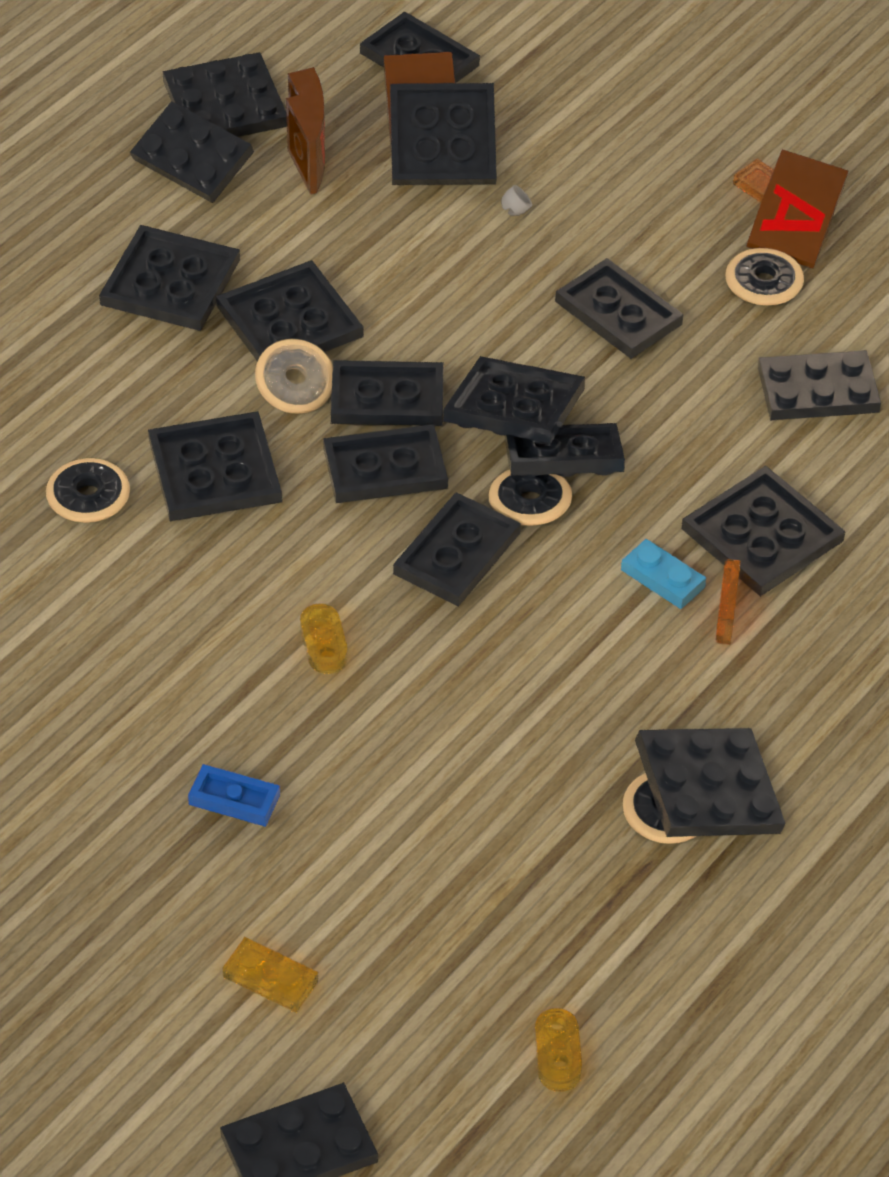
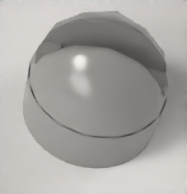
M513 185L503 195L501 205L504 210L509 209L508 214L510 216H519L532 207V202L519 186Z

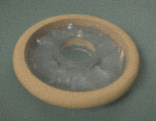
M299 339L281 340L269 346L259 357L255 369L256 384L265 400L275 408L293 414L312 412L323 406L331 397L333 364L319 347L310 342ZM289 369H298L303 372L305 381L300 384L291 383L287 379L285 372Z

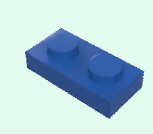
M203 764L188 794V803L194 807L266 827L280 797V785Z

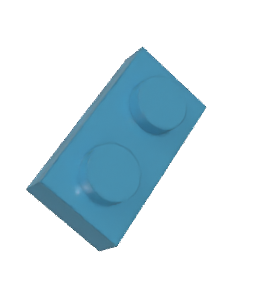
M648 539L641 542L621 562V571L679 609L686 606L706 585L705 576Z

